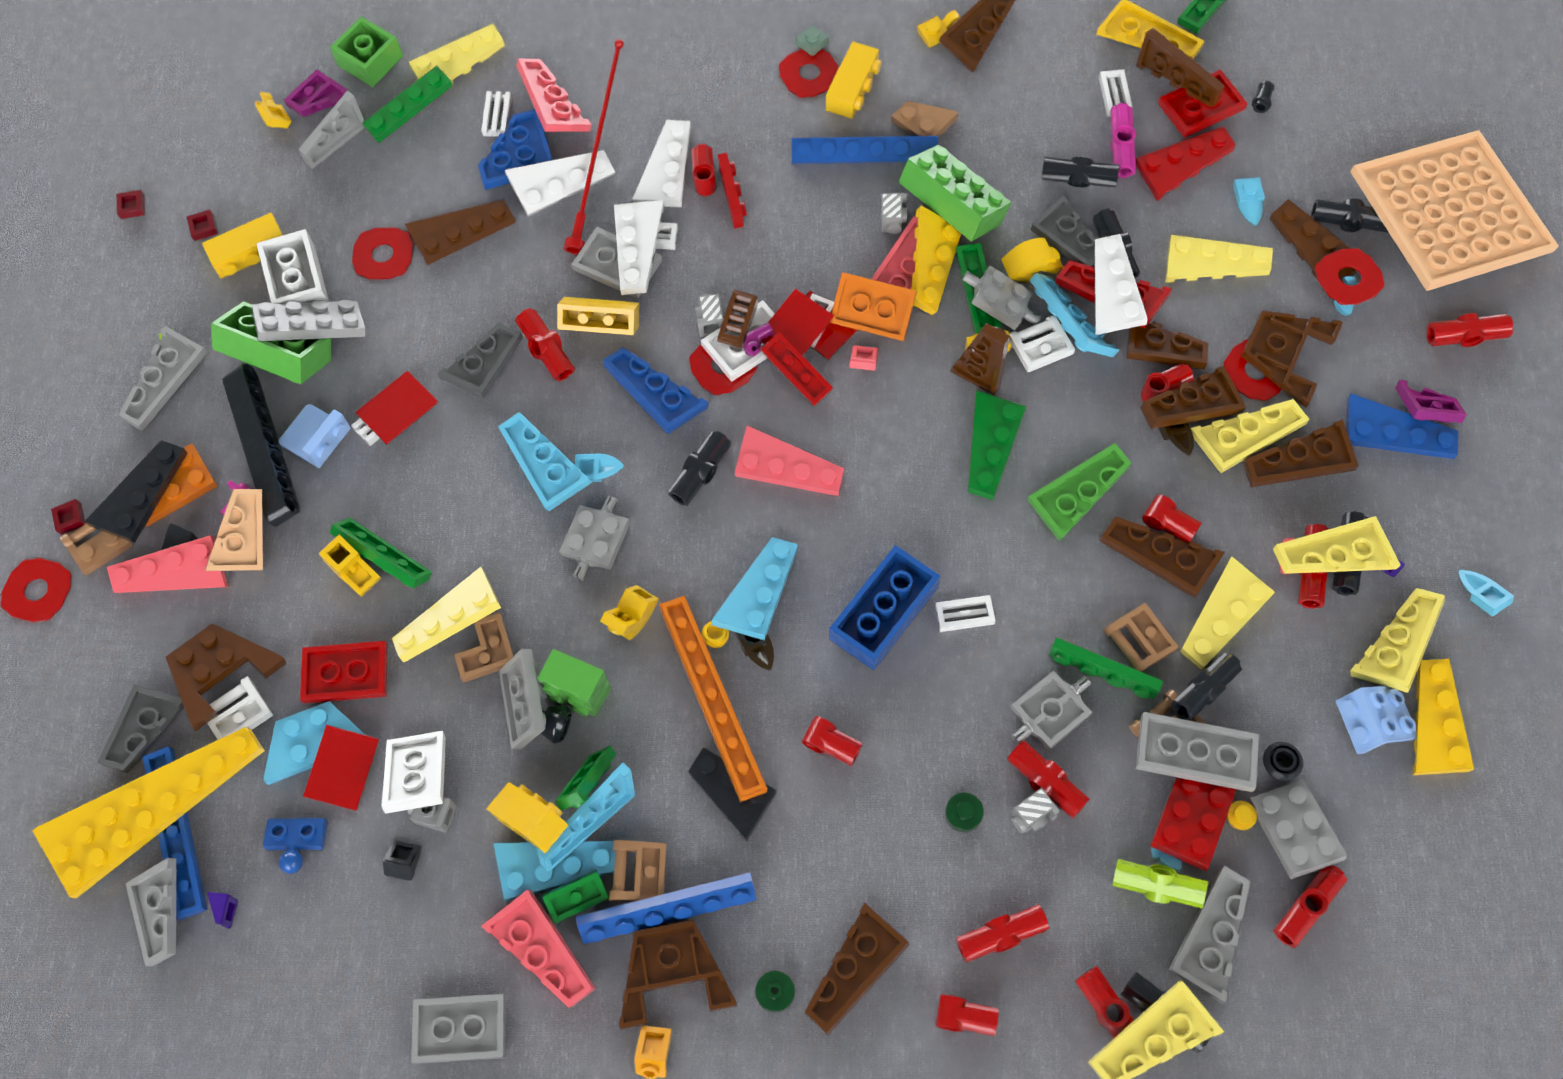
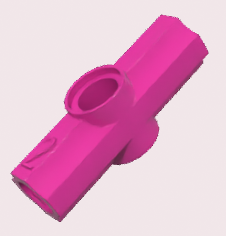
M1118 103L1116 106L1111 107L1110 110L1112 139L1110 150L1112 152L1113 164L1120 165L1118 178H1128L1136 172L1134 146L1136 131L1133 128L1132 107L1127 103Z

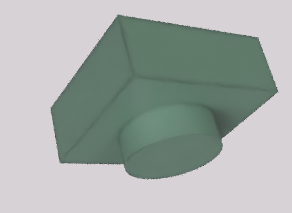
M813 25L796 37V45L812 56L829 44V36Z

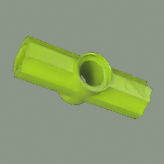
M1118 859L1113 886L1143 893L1147 899L1156 903L1174 901L1203 909L1208 881L1177 874L1173 868L1166 865L1152 864L1145 866Z

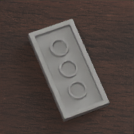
M291 301L280 304L269 302L252 304V315L258 341L365 337V325L357 301H314L309 303Z
M1143 712L1140 719L1136 769L1253 792L1256 789L1259 734Z

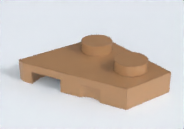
M906 101L891 116V122L911 136L939 137L958 119V112Z

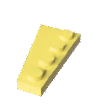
M491 24L409 61V64L417 79H420L437 65L453 84L452 80L460 74L466 75L472 70L471 67L475 63H482L504 47L505 44L494 24Z
M1171 235L1165 283L1185 278L1186 281H1194L1199 277L1221 279L1226 275H1235V277L1269 275L1272 267L1273 248Z
M1292 399L1261 408L1260 411L1250 414L1248 412L1237 415L1236 418L1224 421L1221 419L1212 422L1211 425L1193 427L1191 431L1193 439L1218 471L1223 473L1303 427L1310 419Z
M1376 516L1276 544L1273 548L1284 574L1397 569L1401 565Z
M1231 557L1180 652L1202 671L1275 592L1235 558Z
M482 567L477 569L392 638L397 654L403 662L408 661L501 608Z
M1416 588L1397 611L1396 617L1390 625H1386L1382 630L1381 636L1374 645H1370L1366 650L1362 660L1350 670L1351 677L1408 693L1444 605L1445 595Z
M1178 981L1089 1060L1088 1063L1101 1079H1132L1146 1072L1147 1069L1173 1058V1056L1191 1049L1224 1031L1185 983Z

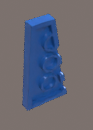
M624 347L603 359V366L667 434L708 408V401L703 398L698 399L691 394V390L683 385L680 387L669 380V376L663 372H656L650 368L649 363Z
M1351 393L1347 398L1346 430L1352 446L1455 459L1458 455L1457 430L1429 420H1417L1409 413Z

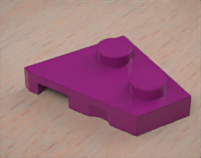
M316 69L284 101L286 106L302 117H306L336 105L347 92V89Z
M1398 381L1395 389L1413 418L1421 421L1436 420L1444 423H1463L1467 414L1456 398L1436 393L1423 387L1421 392H1418L1408 387V381Z

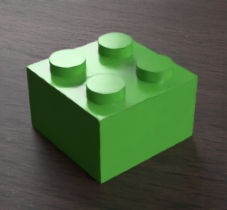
M362 16L330 46L337 66L371 87H374L403 57L397 37Z
M555 649L552 650L537 678L543 688L542 691L547 695V700L558 706H562L563 703L572 707V711L584 717H587L588 714L597 717L611 689L604 670Z

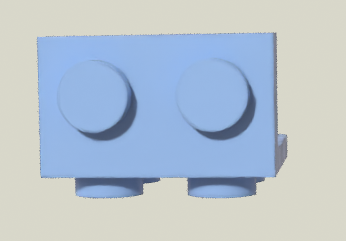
M308 404L281 436L279 443L282 448L320 468L351 428L342 413L333 409L328 414Z
M1387 686L1363 687L1336 700L1357 754H1364L1386 743L1416 739V724L1409 714L1404 696L1400 690Z

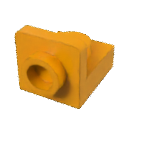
M641 1025L634 1058L637 1075H642L649 1079L666 1077L667 1058L672 1037L671 1029Z

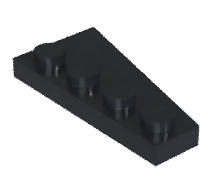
M161 440L84 522L90 527L135 543L188 452L182 447Z

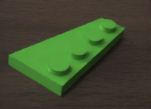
M1114 443L1030 495L1028 502L1060 542L1130 468L1131 462L1117 444Z

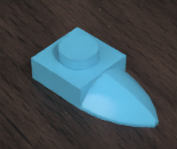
M1260 177L1236 179L1233 188L1239 210L1246 220L1256 226L1262 217L1263 201L1265 199Z
M575 454V465L592 482H602V479L616 474L624 467V464L618 459L607 454Z
M1459 570L1462 584L1471 593L1470 601L1492 617L1513 603L1514 595L1490 578L1476 572Z

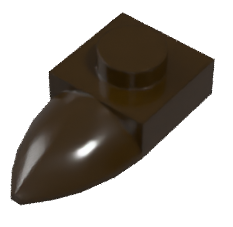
M1188 423L1159 428L1164 440H1170L1184 454L1188 456L1192 454L1194 439Z
M735 632V636L745 656H749L755 664L770 671L774 662V649L768 634L765 640Z

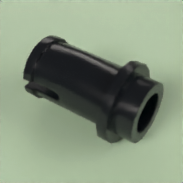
M1260 82L1257 95L1252 100L1253 109L1257 113H1265L1271 108V96L1274 91V84L1272 82Z

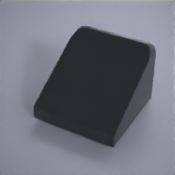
M170 523L161 550L197 540L198 538L192 532Z
M393 840L383 860L384 875L411 881L421 852V845Z

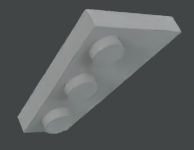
M348 90L298 149L305 164L311 169L365 128L362 124L364 118L355 97Z

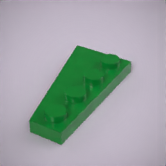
M976 391L968 493L990 500L994 499L1026 406Z

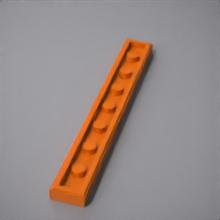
M685 595L659 604L662 617L739 801L742 802L766 793L767 786Z

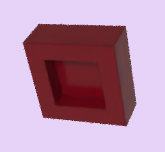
M141 190L116 194L117 215L120 219L145 216V195Z
M210 209L186 216L190 234L194 241L218 234L215 218Z
M77 499L51 509L55 531L60 535L86 524L84 522L82 504Z

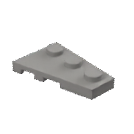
M167 858L126 883L145 966H155L176 954V858Z

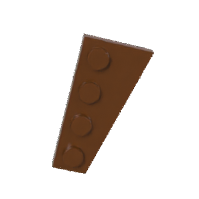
M979 0L941 35L939 42L971 72H974L1015 0Z
M1151 28L1146 32L1136 66L1140 69L1146 67L1152 70L1151 75L1157 78L1165 77L1170 80V85L1175 88H1185L1188 95L1210 107L1216 105L1219 102L1224 85L1157 30Z
M502 199L406 223L405 226L426 264L429 265L516 223L506 202Z
M1289 199L1270 216V221L1286 241L1292 243L1298 250L1297 255L1301 260H1306L1313 269L1311 272L1316 279L1315 266L1324 256L1340 249H1351ZM1343 268L1339 271L1338 276L1341 282H1343L1342 278L1346 276L1352 277L1358 271L1353 268Z
M1221 366L1213 373H1205L1191 383H1183L1173 391L1168 390L1144 401L1140 408L1150 428L1154 429L1239 414L1244 411L1246 405L1224 366Z
M1343 419L1334 422L1333 425L1319 428L1305 437L1295 438L1281 447L1276 446L1247 458L1244 462V467L1250 486L1257 487L1356 471L1358 463Z
M1116 516L1100 539V542L1194 598H1196L1225 553L1217 549L1212 551L1203 548L1201 544L1192 541L1188 543L1175 539L1174 535L1165 532L1160 534L1151 531L1149 527Z
M865 902L856 922L847 933L844 944L840 951L836 953L827 975L823 977L805 1010V1014L827 1035L833 1031L909 946V942Z

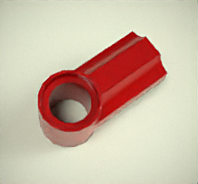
M698 144L695 148L691 149L694 187L698 195L710 196L716 191L717 187L713 149L706 144Z
M1181 363L1162 373H1151L1140 392L1142 401L1144 402L1168 390L1173 391L1183 383L1195 381L1193 371L1189 365Z
M1156 495L1142 516L1143 522L1150 528L1157 531L1165 530L1188 543L1192 541L1202 524L1200 521L1177 509L1176 503L1164 495Z
M818 716L814 717L801 741L808 749L819 754L826 753L849 766L853 765L863 745L860 741L838 731L836 726L828 720Z
M940 995L935 1027L948 1031L963 1032L965 1030L995 1036L999 1009L968 1003L966 999L956 996Z

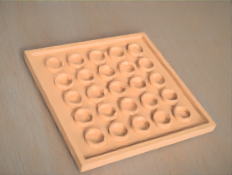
M1479 130L1357 164L1350 171L1426 291L1552 253L1559 246Z

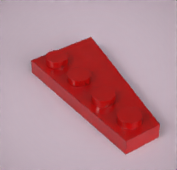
M1069 261L1056 277L1055 283L1095 303V267ZM1140 280L1139 283L1136 282L1148 318L1147 324L1140 327L1144 329L1147 327L1171 295L1172 288L1163 286L1160 289L1150 286L1151 282Z

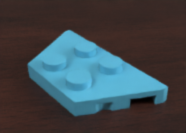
M330 701L278 720L274 726L264 782L270 785L311 769L326 725L365 734Z

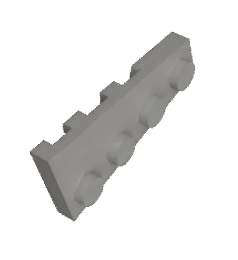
M166 326L161 331L162 338L159 344H155L151 351L152 357L148 365L144 366L139 374L141 379L138 385L133 386L119 413V416L124 421L141 431L147 427L207 354L204 347Z
M1225 865L1219 868L1205 896L1203 909L1199 908L1168 970L1221 1004L1226 1002L1228 978L1231 977L1234 949L1238 944L1240 920L1243 919L1250 886L1248 879Z

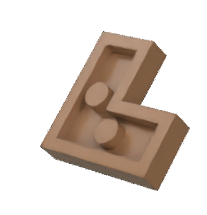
M500 612L486 616L474 623L481 646L454 654L463 683L499 671L514 657Z

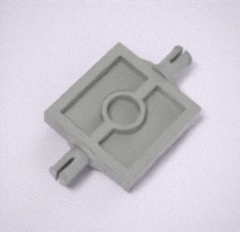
M989 266L981 278L976 277L969 271L963 276L962 281L974 287L975 296L972 304L1013 330L1020 325L1022 318L1033 325L1039 322L1041 316H1038L1028 308L1032 292L1004 275L1001 271Z
M608 495L602 509H593L579 505L560 548L561 556L578 562L573 577L577 580H584L588 567H602L611 570L630 525L628 518L612 513L618 501L613 496Z
M1053 670L1011 705L1012 711L1021 719L1023 724L1019 730L1011 735L1013 740L1016 739V743L1019 744L1032 734L1048 750L1052 749L1091 716L1092 711L1083 703L1080 693L1091 685L1089 679L1086 681L1087 677L1082 676L1076 683L1070 685L1063 681Z

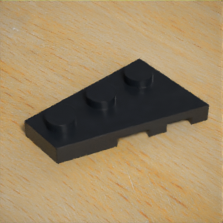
M704 747L688 771L689 775L717 805L723 815L734 825L747 842L777 791L766 784V793L740 802L722 758Z

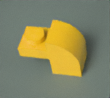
M1045 238L1027 240L1014 247L1001 259L1008 277L1014 281L1025 283L1035 273L1040 271L1058 274L1064 268L1059 252L1054 247H1049Z
M340 535L319 552L320 557L329 568L360 597L364 596L381 580V577L361 559L359 553Z
M638 585L626 588L617 607L605 611L600 622L607 625V629L613 634L622 635L631 640L647 623L659 598Z

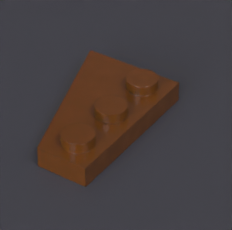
M1153 321L1145 329L1140 326L1129 328L1127 359L1175 366L1183 363L1184 365H1189L1190 368L1205 370L1208 359V343L1182 332H1170L1163 329L1162 324Z

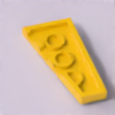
M1121 0L1099 26L1096 34L1142 48L1146 32L1154 28L1192 60L1204 45V40L1128 0Z
M1421 660L1416 678V739L1414 740L1413 748L1415 764L1413 765L1412 775L1470 772L1474 769L1450 660Z

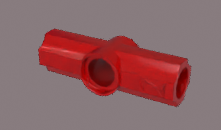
M532 308L525 309L517 315L515 322L528 340V348L531 355L535 359H541L552 377L558 380V382L567 379V377L573 374L575 367L562 350V341L559 334L554 330L549 331L536 310Z
M1468 313L1455 320L1429 323L1426 337L1428 344L1432 346L1460 343L1462 347H1473L1485 340L1510 338L1513 334L1514 324L1512 317L1507 314L1479 317L1476 313Z
M1317 523L1307 525L1304 536L1329 530L1326 525ZM1327 572L1299 573L1298 604H1301L1304 608H1322L1325 603Z
M1025 741L1019 743L1007 757V761L1029 780L1030 786L1035 791L1042 788L1049 798L1072 819L1089 802L1090 799L1067 779L1066 773L1059 765L1051 760H1045Z
M1333 865L1320 869L1274 928L1273 932L1281 942L1292 948L1298 946L1318 918L1327 911L1331 901L1348 879L1342 870ZM1305 899H1309L1315 904L1316 911L1308 909Z
M1038 904L1011 916L1005 914L985 923V926L956 937V941L962 957L968 963L995 951L1000 953L1019 945L1022 940L1049 930L1050 927L1043 909Z
M1098 966L1088 970L1075 980V983L1096 1012L1098 1022L1106 1027L1113 1039L1134 1021L1130 1015L1128 1005L1119 999ZM1109 1005H1114L1119 1011V1017L1116 1022L1110 1021L1107 1017L1106 1011Z

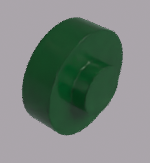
M970 793L954 795L949 799L945 809L947 823L959 832L975 830L980 825L984 815L981 801Z
M770 971L762 975L755 988V995L759 1005L764 1010L772 1013L786 1010L792 1004L795 996L794 984L790 977L780 971Z

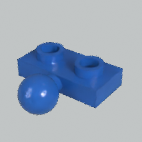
M325 818L267 819L263 847L265 850H287L279 859V867L287 874L296 873L303 865V858L299 850H324L328 822Z

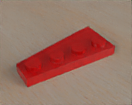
M1223 126L1137 157L1135 164L1156 201H1159L1170 190L1174 191L1181 186L1182 182L1190 177H1195L1200 173V170L1206 166L1213 165L1231 153L1236 144Z

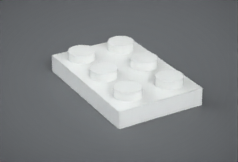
M763 300L758 303L748 332L768 323L774 315L773 311ZM732 321L730 322L731 324H734V325H737V326H741V327L743 326L742 324H739V323H735V322H732ZM720 328L701 340V346L731 382L767 359L761 350L756 356L747 355L744 351V344L741 349L717 342ZM727 330L726 332L727 334H731L739 337L740 335L739 333H735ZM761 343L760 349L765 346L763 343Z
M443 731L387 740L382 808L385 814L443 804L446 737Z

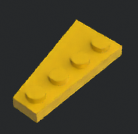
M920 206L916 209L918 227L915 228L917 244L913 256L915 272L912 274V290L917 291L914 306L933 315L938 310L961 233L941 216Z

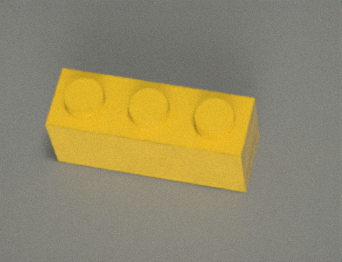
M852 41L826 94V111L853 119L856 111L861 110L864 102L863 96L865 92H870L873 83L872 78L874 74L877 75L881 68L882 61L879 60V49Z
M271 212L207 240L202 245L213 268L222 279L260 262L257 243L283 236V233Z
M564 297L558 303V329L634 335L639 328V302Z
M508 782L486 808L503 825L544 853L550 849L568 827V824L560 817L563 812L551 802L548 803L537 793L534 794L523 784L518 788Z

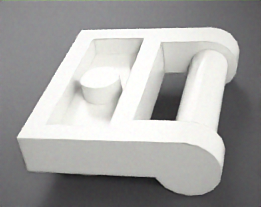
M1055 315L1049 316L1044 322L1022 331L1009 333V343H1011V347L1015 350L1027 373L1070 356L1075 351L1073 344ZM1044 332H1052L1026 344L1022 342Z
M249 676L240 680L241 684L209 704L217 713L244 694L248 693L249 695L208 722L217 740L244 727L252 730L273 716Z

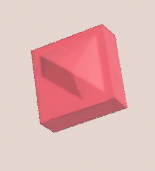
M853 345L850 368L875 371L878 348Z

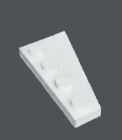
M666 120L633 196V203L664 200V206L682 207L691 133L690 121Z
M604 150L597 152L590 186L615 174ZM592 153L505 170V174L527 216L583 190Z
M664 200L614 205L621 295L647 293L653 254L656 249V239L660 230L661 215L664 211Z
M1117 234L1095 239V335L1146 325L1148 318L1121 235Z

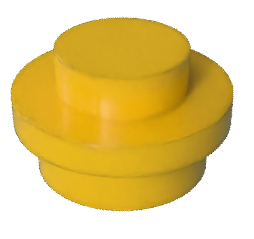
M710 621L703 627L701 635L707 646L719 648L727 643L729 630L713 626L712 621Z
M1236 801L1231 804L1227 820L1237 830H1248L1256 823L1257 812L1250 803Z

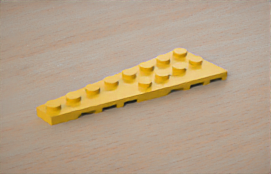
M244 727L36 827L32 832L69 897L78 898L265 750L252 730Z

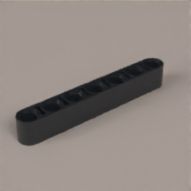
M243 363L223 377V385L255 489H262V512L271 525L278 527L298 514L300 506L259 377L254 368L247 363Z

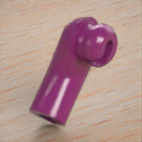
M769 323L747 333L744 342V351L747 355L756 356L760 352L762 340L773 335V330Z

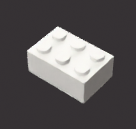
M306 229L257 243L272 304L288 303L291 301L299 303L329 302L316 249Z

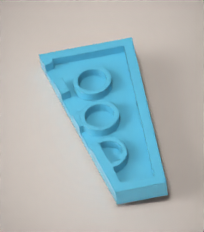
M1039 273L1033 275L1030 282L1036 288L1034 290L1035 293L1049 305L1047 307L1048 310L1062 322L1061 327L1075 339L1074 344L1083 352L1089 351L1109 357H1114L1118 353L1119 349L1115 344L1109 345L1102 339L1105 334L1095 335V327L1085 321L1088 316L1082 309L1069 304L1072 299L1055 283L1052 277Z
M520 412L498 426L547 511H551L592 483L574 463Z
M772 537L713 617L712 625L765 640L796 556L798 544Z
M622 763L566 821L568 827L546 853L541 850L537 852L540 864L548 872L636 796L631 769Z
M613 841L582 842L549 872L540 864L537 854L540 849L530 842L493 843L503 896L506 902L515 900L526 890H532L534 894L553 890L596 869L600 877L614 873L615 852L612 850Z

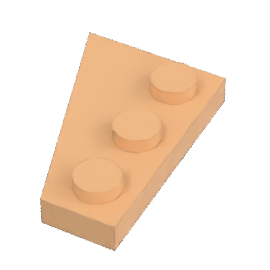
M262 489L232 490L205 571L263 570Z

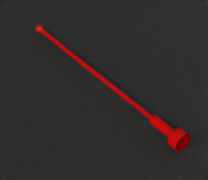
M617 39L614 42L616 49L580 210L576 213L571 237H566L563 249L571 254L578 255L585 245V242L581 239L586 218L584 211L620 49L624 46V42L621 39Z

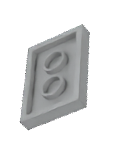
M596 227L571 264L572 269L620 291L616 235ZM658 253L653 254L650 279L662 262V256ZM641 293L628 295L638 299Z
M521 649L499 670L511 750L523 749L545 730L546 717L542 712L540 701L541 688L537 684V663L533 659L532 649Z
M1304 779L1250 798L1249 803L1255 808L1257 819L1290 879L1346 860L1347 854Z
M505 994L413 1000L411 1063L422 1064L505 1058Z

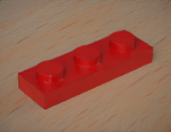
M727 153L717 154L719 171L734 229L744 227L743 217L747 216L744 201L740 202L738 198L742 196L739 181L734 182L733 177L737 176L734 161L729 162Z
M780 332L760 349L770 362L814 407L833 390V387Z

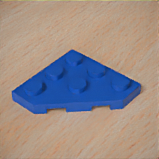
M535 109L513 115L509 121L508 128L504 133H500L492 144L491 152L486 159L482 158L478 164L485 190L510 184L505 170L552 161L544 130Z

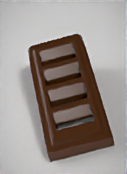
M733 290L717 342L742 349L758 307V297L756 295ZM734 312L746 314V317L734 314ZM732 321V322H735V323H739V324H742L743 326H742V327H741V326H737V325L731 324L730 322ZM727 330L735 333H739L740 335L739 337L731 334H727L726 332Z

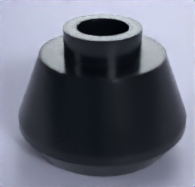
M567 706L548 707L546 711L542 710L546 717L545 730L541 734L554 744L562 742L569 729L572 716L571 711Z
M1275 742L1266 748L1263 754V765L1268 774L1273 778L1289 781L1301 773L1303 757L1300 751L1292 744Z

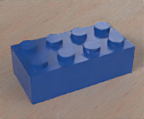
M895 545L830 626L829 640L874 671L938 589L941 575Z

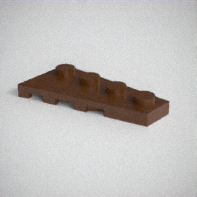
M986 323L954 364L950 372L995 396L1000 388L1010 336L1003 329Z

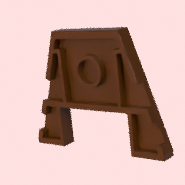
M1262 310L1241 357L1299 404L1307 407L1317 384L1292 373L1307 335L1333 345L1343 322L1339 320H1333L1332 322L1320 321V318L1310 317V319L1295 318L1293 314Z
M210 624L165 657L190 724L195 731L217 716L215 710L201 695L236 669L249 662L266 679L286 664L285 659L281 655L214 624Z
M694 920L634 931L627 984L624 990L623 1007L619 1020V1028L621 1030L648 1025L644 992L705 980L710 1012L737 1007V1002Z

